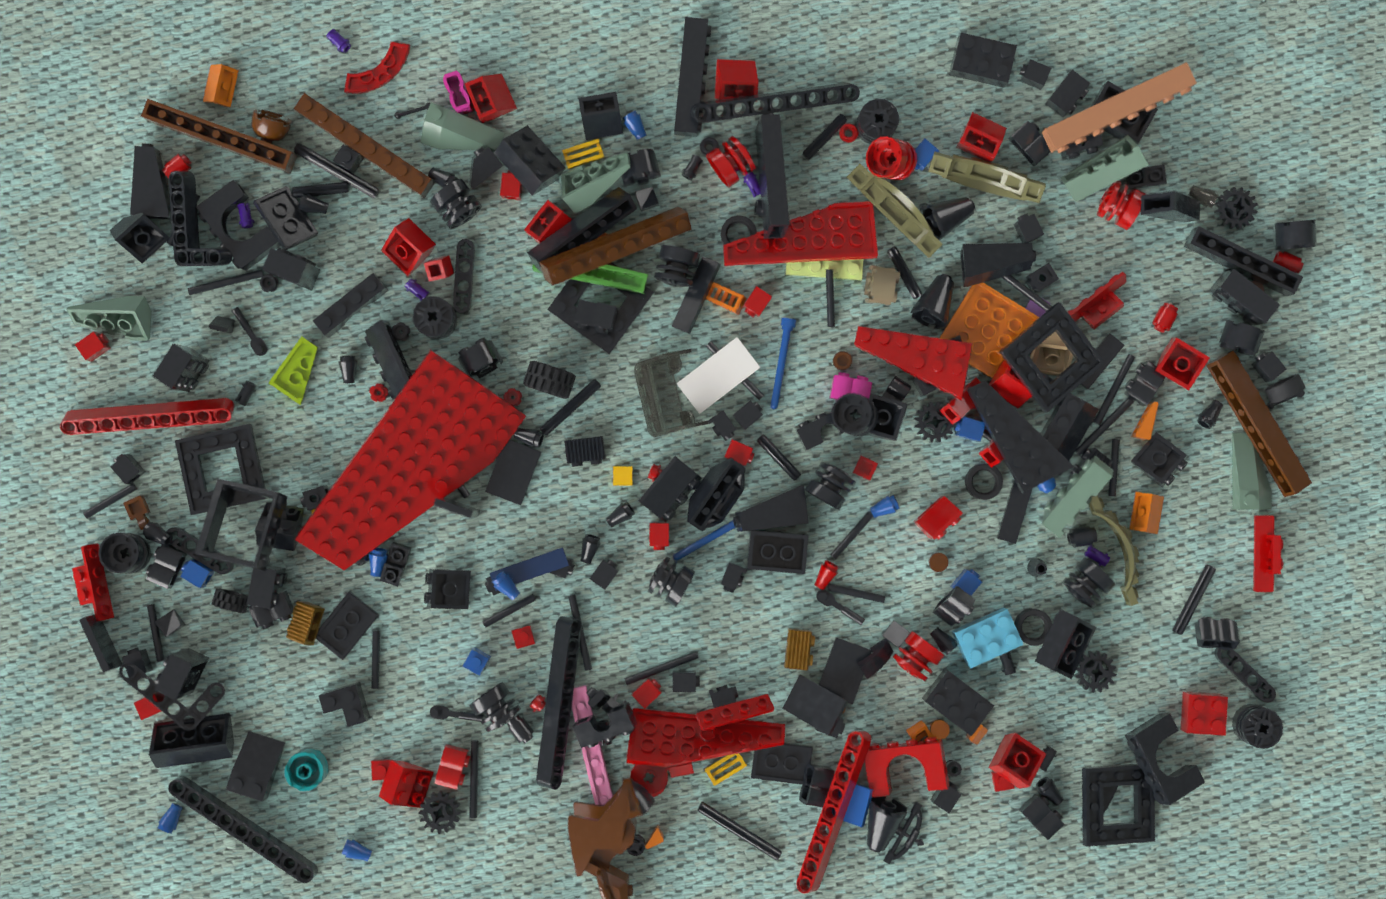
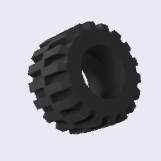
M530 361L523 384L526 387L568 399L576 376L571 372L545 363Z

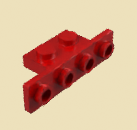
M1121 272L1119 275H1114L1106 285L1097 288L1093 295L1083 299L1075 309L1069 310L1068 313L1076 322L1082 317L1095 330L1122 309L1124 303L1113 292L1127 282L1126 274Z
M1272 515L1254 516V592H1273L1274 574H1281L1283 569L1281 551L1284 544L1281 535H1274V516Z
M98 543L81 546L84 565L72 568L80 606L93 603L96 621L114 618L105 570L99 559L100 547Z
M764 694L696 713V718L702 731L773 712L774 706L769 695Z

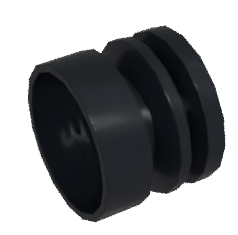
M874 99L867 102L862 107L856 120L858 136L870 145L879 137H892L899 125V114L896 107L885 99ZM880 117L882 120L877 124L875 120Z
M457 179L449 183L430 200V203L438 213L445 212L442 219L444 222L448 221L446 225L449 229L465 224L482 208V205L479 201H476L477 198L474 195L467 196L470 189L463 179Z
M661 245L659 259L666 262V265L656 266V269L664 273L655 272L654 278L675 287H693L694 281L686 277L695 278L696 274L689 271L688 268L698 267L700 254L681 247Z
M430 296L423 298L413 310L415 327L420 333L431 339L440 340L447 338L454 332L457 326L458 317L456 310L450 303L440 297ZM432 313L438 318L436 321L432 320L430 316Z
M849 393L839 397L834 403L832 420L835 426L844 433L856 437L865 436L871 433L877 426L879 412L875 403L869 398L856 393ZM855 414H861V417L854 418Z
M821 462L819 467L825 470V473L816 470V475L821 478L820 482L811 479L805 491L840 511L846 499L839 493L841 490L850 493L851 490L844 486L845 483L854 486L856 482L838 467Z
M113 533L103 540L99 549V559L103 567L114 573L132 574L140 572L147 566L151 557L150 545L146 539L131 533Z
M666 556L657 566L651 577L647 592L652 594L655 587H658L659 591L656 597H660L665 591L667 592L665 602L677 607L695 571L686 566H683L679 572L675 571L677 561H674L671 568H669L667 564L671 558Z
M1083 558L1076 566L1081 575L1077 576L1070 572L1069 577L1074 582L1065 578L1062 583L1075 599L1094 609L1097 605L1091 598L1100 602L1102 599L1097 591L1108 594L1115 586V582L1096 564L1087 558Z
M503 682L484 693L469 705L476 716L482 713L486 714L481 720V724L489 720L491 721L485 728L487 732L499 729L512 720L516 713L521 710L519 705L510 709L509 706L515 702V699L505 702L504 698L509 694V690Z
M1244 705L1233 716L1232 727L1235 735L1240 740L1256 748L1266 749L1273 747L1283 735L1281 718L1276 712L1261 705Z

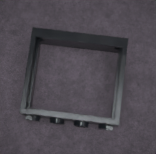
M217 479L195 554L266 571L270 563L272 548L276 543L275 537L278 528L281 526V517L287 506L288 496L271 490ZM232 490L273 499L254 562L213 552Z

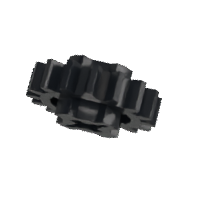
M1235 187L1231 188L1230 191L1228 189L1225 190L1223 195L1217 197L1220 202L1214 204L1218 207L1214 213H1219L1220 215L1217 221L1222 219V226L1229 224V229L1235 226L1236 229L1242 228V225L1244 227L1248 226V221L1251 222L1255 219L1252 215L1258 213L1257 210H1254L1258 203H1253L1252 201L1256 197H1249L1250 191L1248 190L1244 193L1243 187L1238 190ZM1234 196L1232 201H1226L1229 197ZM1241 215H1246L1242 220H1238Z
M928 402V407L925 405L921 406L923 411H916L919 417L913 419L918 421L914 428H919L916 434H923L922 440L929 438V443H933L934 439H936L937 443L941 442V437L944 440L948 439L947 433L953 434L950 428L956 427V425H952L946 417L940 416L936 411H940L946 404L940 407V402H936L935 406H933L932 402ZM928 412L926 421H922L923 416ZM933 417L935 420H943L936 424V428L935 425H927V423L933 420ZM947 423L945 430L942 432L943 424ZM927 427L932 430L933 435L927 433L924 428Z
M1097 650L1095 654L1092 651H1088V656L1083 655L1076 669L1078 673L1074 674L1075 678H1079L1077 684H1083L1082 688L1084 690L1089 688L1092 693L1095 692V688L1098 692H1102V687L1109 689L1107 684H1114L1111 677L1117 676V674L1112 672V670L1116 669V666L1111 665L1113 659H1106L1107 654L1103 653L1101 655L1100 651ZM1101 660L1106 665L1107 670L1102 667ZM1092 670H1098V673L1092 674ZM1083 674L1088 676L1089 683L1085 680Z
M442 790L439 791L438 795L432 792L431 798L426 796L424 798L425 802L420 804V807L423 808L419 811V814L423 815L420 822L425 821L424 828L430 826L431 833L435 829H437L438 834H441L442 829L447 833L449 832V826L454 829L456 826L454 822H459L460 820L457 816L462 812V810L457 809L460 803L454 802L455 796L449 797L450 792H447L446 795H443ZM441 800L438 804L432 803L433 801ZM447 804L451 806L452 811L449 810ZM442 805H443V808H442V813H443V814L437 819V817H438V815H437V814H438V810H439V809L442 807ZM441 821H447L445 824H439Z

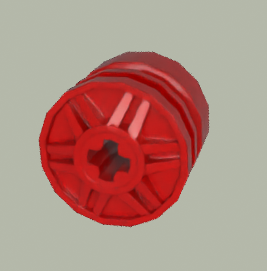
M734 136L728 138L730 145L725 141L722 143L724 153L715 148L706 154L709 164L728 188L739 181L737 171L747 176L746 168L751 172L756 169L750 153Z
M887 136L879 137L868 147L866 164L869 171L875 176L891 180H903L914 171L917 164V154L909 142Z
M1118 180L1112 183L1103 194L1097 216L1102 218L1106 214L1105 220L1110 221L1116 215L1115 225L1128 230L1141 211V195L1146 194L1134 188L1127 195L1128 185L1123 184L1120 188L1121 181Z
M911 631L905 639L910 649L906 650L899 647L898 650L905 654L904 657L901 658L895 653L893 658L901 668L913 677L926 682L928 677L921 673L923 669L931 674L933 671L927 664L931 662L938 665L945 655Z

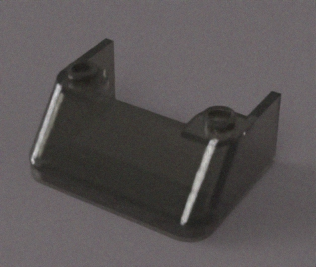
M691 349L668 352L638 362L634 367L647 429L652 437L668 435L708 424V420L695 423V417L690 411H682L674 374L679 373L681 370L682 362L680 356L692 353Z

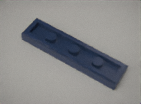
M562 547L490 572L489 574L493 580L499 573L504 571L506 574H509L514 584H518L569 566Z

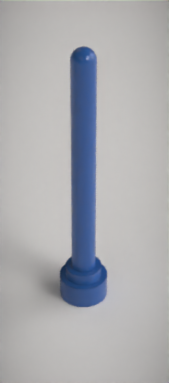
M781 318L780 325L782 326L783 335L770 405L772 409L778 408L790 333L796 327L797 320Z
M733 520L675 553L673 559L678 561L734 529Z

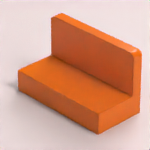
M223 64L211 65L203 102L231 107L239 70Z
M1135 492L1129 529L1158 534L1164 497Z

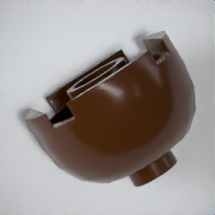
M255 109L251 125L255 134L261 137L262 141L272 144V141H280L287 136L292 121L289 118L287 121L282 120L280 117L283 115L272 111L261 110V113H257V109Z

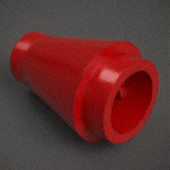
M825 560L824 564L821 563L814 585L824 590L838 574L837 570L839 567Z

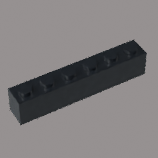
M685 17L674 135L697 137V132H701L702 123L691 117L690 109L694 104L704 102L701 101V94H705L706 82L702 81L703 75H707L708 64L704 63L705 56H709L710 45L706 44L707 37H711V26L708 25V19ZM700 108V109L698 110V112H697L698 118H699V113H703V109H704V108Z
M617 187L532 248L527 254L534 266L542 272L540 261L595 240L637 210L631 195L622 188Z
M1200 226L1191 230L1184 245L1185 248L1226 268L1235 269L1243 276L1257 281L1286 297L1296 293L1303 279V276Z

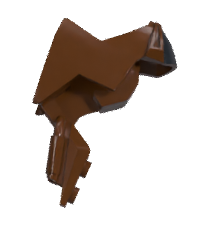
M631 777L623 778L621 787L604 805L576 801L573 804L574 815L568 816V834L576 876H582L584 871L596 876L602 899H630V896H633V884L629 882V875L611 865L610 861L614 856L622 854L633 844L637 826L635 817L645 815L653 806L655 799L645 787L634 781Z

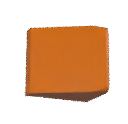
M980 724L972 736L967 734L966 737L978 745L988 732V729Z
M659 825L655 827L646 841V849L664 842V835Z

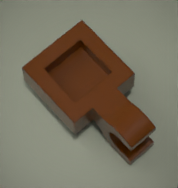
M139 495L123 503L130 520H137L140 530H143L150 523L146 515L151 513L144 496Z

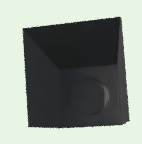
M143 212L124 217L110 229L114 240L141 263H144L169 239V236Z
M870 394L869 399L875 403L878 409L879 420L875 429L867 435L897 441L908 404Z

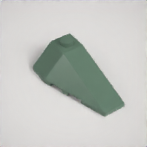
M430 103L423 123L421 143L438 150H476L480 146H488L491 151H496L504 139L505 133L450 109Z
M623 153L609 157L603 163L595 161L592 162L591 166L585 168L583 165L577 166L561 175L562 199L574 214L591 206L630 168L629 154Z
M125 296L70 306L66 309L75 325L93 330L102 328L108 330V334L115 335L117 332L124 334L125 339L149 341L152 311L145 296Z
M1232 433V509H1272V490L1260 455L1246 433Z

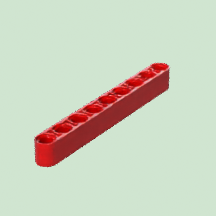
M217 398L70 410L65 413L60 424V430L67 435L226 423L232 417L235 404L231 399Z
M867 731L851 732L847 738L797 879V889L801 893H810L818 890L871 744V736ZM858 736L861 737V744L857 741ZM852 753L855 756L854 762L851 760ZM845 772L848 773V780L845 778ZM839 790L842 792V798L838 795ZM832 808L836 811L835 816L832 814ZM826 825L829 828V834L826 832ZM819 844L823 846L822 852L819 849ZM813 862L816 863V870L813 867ZM807 880L810 882V888L807 886Z

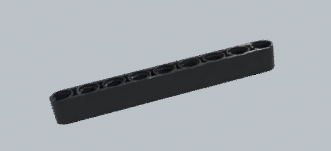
M838 83L696 103L691 107L690 114L693 119L706 123L856 101L860 96V90L851 83ZM851 88V95L847 97L846 90ZM833 90V97L828 99V92ZM814 92L815 99L814 101L810 102L809 96L811 93ZM796 95L797 101L792 105L791 98ZM778 98V105L776 107H773V99ZM759 100L760 107L755 110L753 107L754 103ZM737 103H741L742 109L736 113L735 106ZM722 105L723 112L720 115H717L716 109L718 106ZM704 108V115L698 118V110Z
M566 616L559 617L555 627L536 782L539 786L553 790L558 789L562 783L582 629L579 619Z
M180 776L169 783L168 791L172 796L299 882L309 883L317 875L318 868L315 863L189 778ZM177 782L183 785L182 791L177 788ZM193 793L199 796V801L193 799ZM208 804L214 805L215 812L209 810ZM225 814L230 816L231 823L225 821ZM240 825L246 827L247 833L241 832ZM256 836H260L263 839V844L257 843ZM272 847H276L279 850V855H275L272 852ZM288 858L294 859V866L288 863ZM303 869H309L311 876H306Z

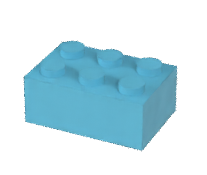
M1001 608L951 631L969 668L978 666L1024 645L1006 608Z

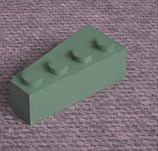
M1127 135L1062 176L1061 180L1076 202L1149 164L1139 146Z
M1096 456L1091 460L1087 459L1081 467L1082 470L1078 474L1074 473L1068 481L1069 484L1066 487H1061L1056 493L1057 497L1053 501L1049 500L1043 508L1042 525L1059 538L1064 534V527L1075 522V518L1079 514L1078 511L1080 509L1085 510L1092 500L1091 495L1097 496L1113 477V469Z

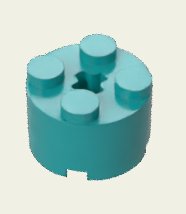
M304 749L299 751L287 762L284 770L286 781L291 787L293 786L299 791L314 789L327 777V759L319 750ZM304 768H309L310 772L304 771Z

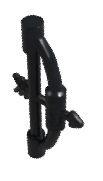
M915 802L903 829L899 826L895 833L899 836L885 856L884 862L890 864L892 860L899 859L912 848L914 842L917 843V846L924 845L922 839H917L922 823V805ZM915 815H917L916 826L909 835L906 831ZM906 836L908 839L904 848L898 854H895L901 840Z

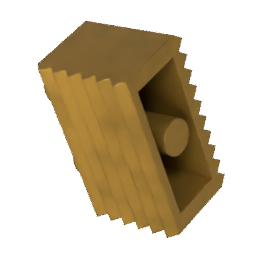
M297 601L293 608L291 623L287 627L286 638L303 645H314L325 608L310 602Z
M788 628L785 668L808 671V666H812L813 655L810 654V648L815 645V636L812 635V631Z

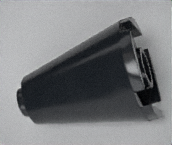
M963 197L925 204L920 208V211L923 210L922 215L929 223L934 236L941 240L974 214L975 204L971 199Z
M947 274L936 276L911 310L913 319L927 327L929 324L935 325L934 329L946 328L954 289V281L951 276Z
M886 796L871 797L869 804L867 845L871 851L876 853L887 848L907 815V807L895 799H892V802L886 801Z

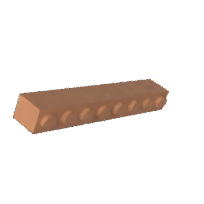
M1186 62L1049 126L1042 131V134L1051 153L1058 151V153L1064 152L1069 149L1068 145L1074 142L1076 145L1081 144L1091 134H1093V137L1105 132L1104 128L1106 127L1115 128L1122 124L1121 120L1128 118V120H1132L1138 117L1139 112L1143 110L1149 112L1157 108L1156 104L1162 101L1166 104L1174 100V96L1179 93L1183 96L1191 92L1192 87L1197 82Z

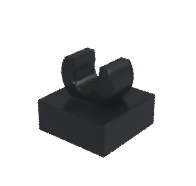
M593 687L586 692L592 698L588 704L596 710H599L611 697L607 691L602 689L597 691Z
M616 694L613 698L610 697L601 709L608 713L611 708L621 705L616 701L619 695Z

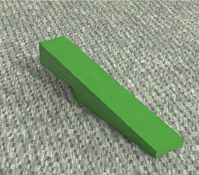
M533 264V266H532L533 271H534V272H538V273H542V272L539 271V270L534 266V264ZM606 264L571 279L644 294L648 274Z

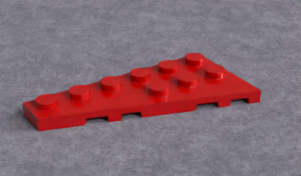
M858 326L854 342L855 347L883 359L888 364L894 365L902 369V371L928 384L930 383L962 401L972 343Z

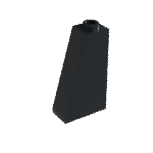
M142 143L141 146L134 147L130 215L143 212L151 219L171 220L170 194L166 176L162 171L164 168L160 151L152 144Z
M1177 191L1141 195V215L1183 223L1200 221V201Z
M1032 243L963 244L960 252L963 287L1030 270L1032 263L1036 261V251L1033 250Z
M804 485L793 486L735 512L733 524L737 528V532L808 524Z

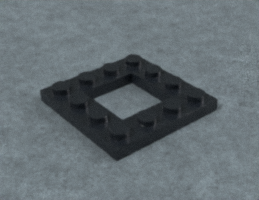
M613 262L607 264V265H611V266L618 267V266L615 265ZM569 279L547 310L610 355L654 292L646 286L644 294L617 289L627 298L618 309L613 333L608 332L605 335L597 333L595 328L589 327V330L578 328V324L574 323L577 312L575 305L591 283Z
M1061 302L1054 304L999 351L1044 412L1050 411L1105 363ZM1056 332L1076 361L1049 383L1028 354Z
M252 424L175 440L191 515L208 512L214 492L207 491L200 459L202 454L235 447L243 484L266 489ZM232 490L227 508L268 498Z
M1138 764L1082 767L1083 846L1155 842L1154 792L1146 782L1145 774ZM1134 785V822L1104 824L1103 787Z

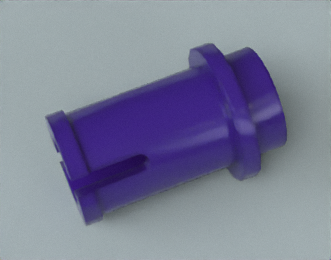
M335 29L330 30L326 35V38L338 48L339 52L346 53L351 48L350 41L344 39Z
M751 172L743 177V182L747 184L753 197L760 195V184L756 178L757 174Z
M245 203L238 204L239 225L243 229L252 228L255 221L251 216L250 204L246 203V206Z
M411 278L404 286L407 292L413 293L420 301L430 293L419 285L416 279L413 280Z
M1089 545L1087 552L1084 553V556L1099 563L1098 566L1102 565L1105 567L1111 558L1108 556V553L1104 554L1092 545Z

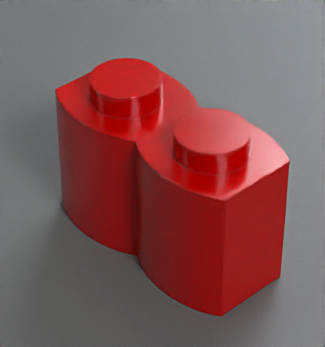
M446 744L434 784L457 790L459 785L462 786L466 775L462 774L463 769L468 767L471 757L468 755L469 750Z

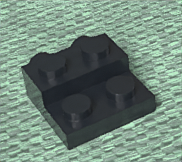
M1157 432L1131 460L1132 464L1146 473L1147 477L1162 488L1165 484L1169 486L1175 479L1173 475L1176 471L1179 470L1181 472L1188 464L1186 461L1187 454Z
M429 569V573L425 575V583L429 585L428 592L424 594V603L427 604L428 608L468 609L471 571Z

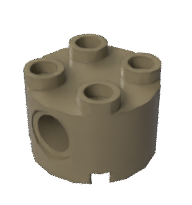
M870 265L869 270H872V272H867L864 295H868V298H865V302L870 304L881 303L887 306L891 305V302L895 303L897 300L895 286L896 283H899L900 272H896L894 267L883 268L877 265Z

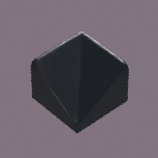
M653 187L635 192L641 212L659 206Z
M175 609L155 621L165 637L171 636L186 625Z

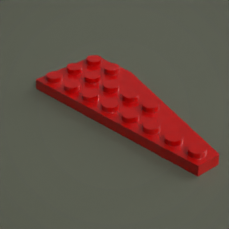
M870 201L834 203L821 210L818 209L805 216L789 220L790 225L784 238L764 239V230L755 235L723 245L724 266L877 258L878 249L873 204Z
M633 708L632 711L637 720V725L629 735L626 763L670 767L784 745L785 724L741 720L702 731L695 714Z

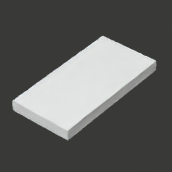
M736 337L680 380L677 385L700 414L757 371L760 366L740 339Z

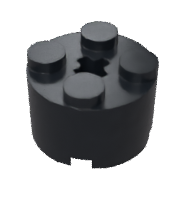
M653 149L637 150V153L632 155L631 152L628 153L630 168L622 175L624 186H631L637 182L638 185H645L649 183V179L661 177Z
M1316 220L1275 223L1277 250L1316 247Z
M1226 320L1219 341V347L1228 350H1237L1238 348V353L1255 356L1259 351L1265 330L1244 323L1235 324L1234 321Z
M485 337L475 342L476 345L470 348L465 347L458 352L460 355L458 361L465 373L472 378L474 376L482 378L498 368L496 364L499 362L500 364L503 363L493 342L486 340Z

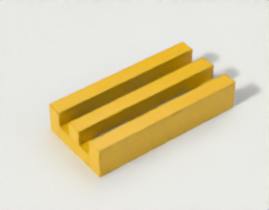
M599 139L562 150L568 170L604 158ZM597 145V147L570 156L567 155L569 153ZM599 152L598 155L570 163V160Z
M740 753L724 756L704 768L713 785L716 786L745 768L747 764ZM733 756H737V758L725 764L712 773L710 772V770L719 766L720 764L732 758ZM740 761V765L715 780L714 776Z

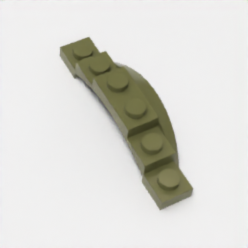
M934 151L928 172L941 175L945 179L970 188L1040 203L1046 187V183L1029 179L1025 174L1008 170L1007 166L975 157L969 159L955 154L949 156Z
M861 164L846 177L928 258L943 245L934 236L929 223L913 202L887 180L873 175Z
M1091 495L1092 500L1089 503L1092 515L1099 516L1106 521L1116 535L1123 552L1125 583L1120 589L1126 605L1138 604L1137 598H1139L1136 588L1132 587V585L1139 583L1137 579L1139 573L1136 568V563L1139 562V551L1132 544V533L1125 525L1119 524L1115 512L1112 513V510L1103 511L1105 506L1101 497L1098 498V495L1095 497Z

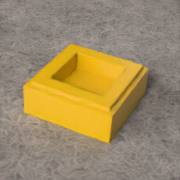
M613 466V486H632L633 466Z

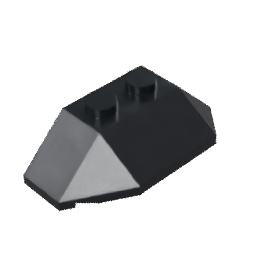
M732 458L711 467L689 499L687 522L700 531L723 522L744 491V473L746 468Z

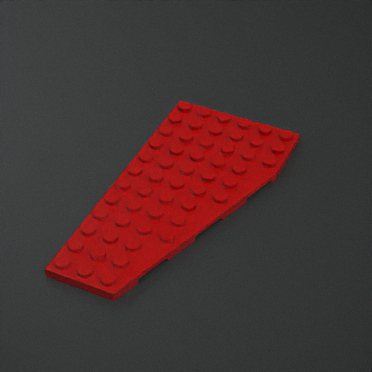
M430 350L297 534L295 540L345 571L434 506L436 498H445L493 463L526 415Z

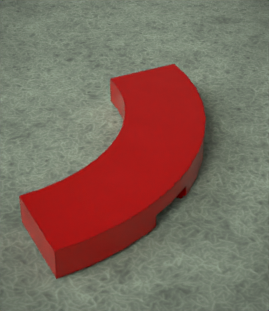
M391 42L386 56L377 67L362 73H347L344 92L349 94L366 93L390 82L404 66L410 51V44Z

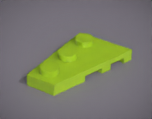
M301 336L268 383L301 405L318 347Z

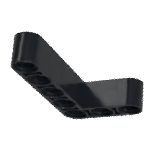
M173 171L169 176L173 251L176 264L179 266L229 265L232 261V253L229 249L200 248L198 211L196 207V179L191 171Z
M124 663L119 668V675L124 681L185 730H193L225 694L224 686L215 682L208 686L189 709L178 700H174L166 695L162 702H156L153 699V695L156 692L154 689L157 684H155L153 679L132 663ZM126 666L134 668V674L131 677L123 675V669ZM143 678L148 679L150 683L149 687L145 690H141L138 687L139 680ZM213 686H219L222 689V693L218 697H213L210 694V689ZM206 701L209 705L208 709L205 712L198 711V702ZM173 703L178 704L180 707V711L176 715H172L168 711V707ZM186 716H192L195 719V724L192 727L184 725L183 720Z

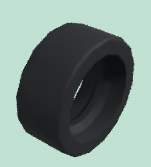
M741 215L732 216L727 219L722 226L720 235L723 245L730 243L727 236L728 229L736 223L746 225L750 231V236L757 234L756 226L752 220Z
M1295 374L1270 385L1265 389V392L1270 402L1276 403L1303 391L1306 387L1300 375Z
M988 464L975 465L969 469L965 476L966 490L976 499H992L1002 489V474L994 466L991 468ZM979 471H989L994 476L995 485L987 493H980L973 486V477Z
M1029 608L1017 615L1014 624L1022 642L1038 646L1044 643L1045 636L1051 629L1052 621L1045 612ZM1029 616H1038L1044 622V632L1037 638L1027 637L1022 630V624Z

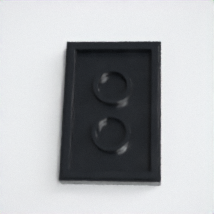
M288 186L254 200L253 204L283 249L288 250L318 235L317 230L306 213L299 209V203L293 197Z
M509 440L498 456L485 492L522 505L542 452Z
M436 498L434 502L436 507L467 518L478 517L480 513L479 509L447 498Z
M349 591L319 628L316 640L341 660H344L378 618L379 614Z
M95 615L79 619L102 672L105 673L121 667L123 664L103 621H96Z
M835 637L819 685L853 705L863 678L858 662L869 656L872 652L871 649Z
M799 675L782 709L824 734L831 736L848 701L805 676Z
M784 743V745L754 750L751 778L803 785L805 769L808 764H811L813 747Z

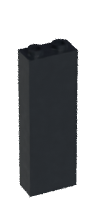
M769 113L760 115L755 129L764 239L784 238L790 225L780 114Z

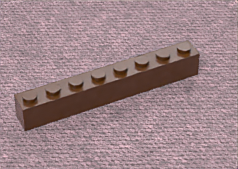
M304 93L293 108L307 120L359 153L362 157L421 197L425 198L435 184L424 173Z
M148 98L141 117L148 122L291 174L297 159V155L289 150Z
M675 207L540 261L544 278L554 286L692 230L688 212L680 207Z
M1234 350L1219 356L1207 364L1208 370L1283 496L1295 495L1312 484L1307 472L1302 467L1297 455L1292 450L1288 440L1283 435L1278 423L1273 418L1268 406L1264 403L1259 391L1254 386Z

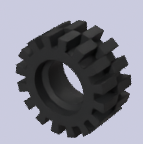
M216 588L211 604L227 611L246 613L248 596L232 590Z

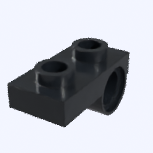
M894 376L882 397L902 402L910 391L911 385Z

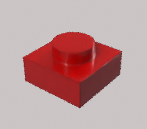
M860 455L852 473L870 481L878 463Z
M531 625L512 630L516 649L536 644Z
M391 759L371 761L372 781L385 779Z
M994 771L991 772L995 792L1014 789L1012 783Z

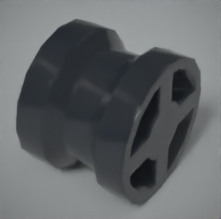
M636 834L635 841L626 849L632 856H639L645 850V839L642 835Z

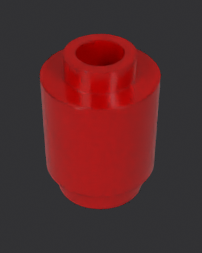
M178 153L164 165L165 167L162 171L169 178L170 173L173 171H189L192 168L190 166L192 162L185 154L181 156Z
M1278 251L1273 260L1274 263L1298 274L1304 265L1302 258L1286 251Z
M1164 303L1163 306H1160L1152 321V324L1155 325L1154 329L1162 333L1170 331L1178 316V308L1169 303Z

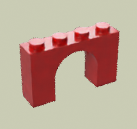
M977 377L965 385L962 401L954 396L940 409V412L952 425L963 418L970 410H977L967 392L969 388L981 383ZM993 439L979 452V455L991 468L1003 460Z
M928 737L925 738V741L919 742L917 739L906 740V743L898 744V741L888 742L884 746H879V743L870 744L865 758L869 788L873 789L872 797L889 796L892 793L889 765L891 760L899 755H910L921 762L925 771L928 791L948 789L950 784L942 739Z

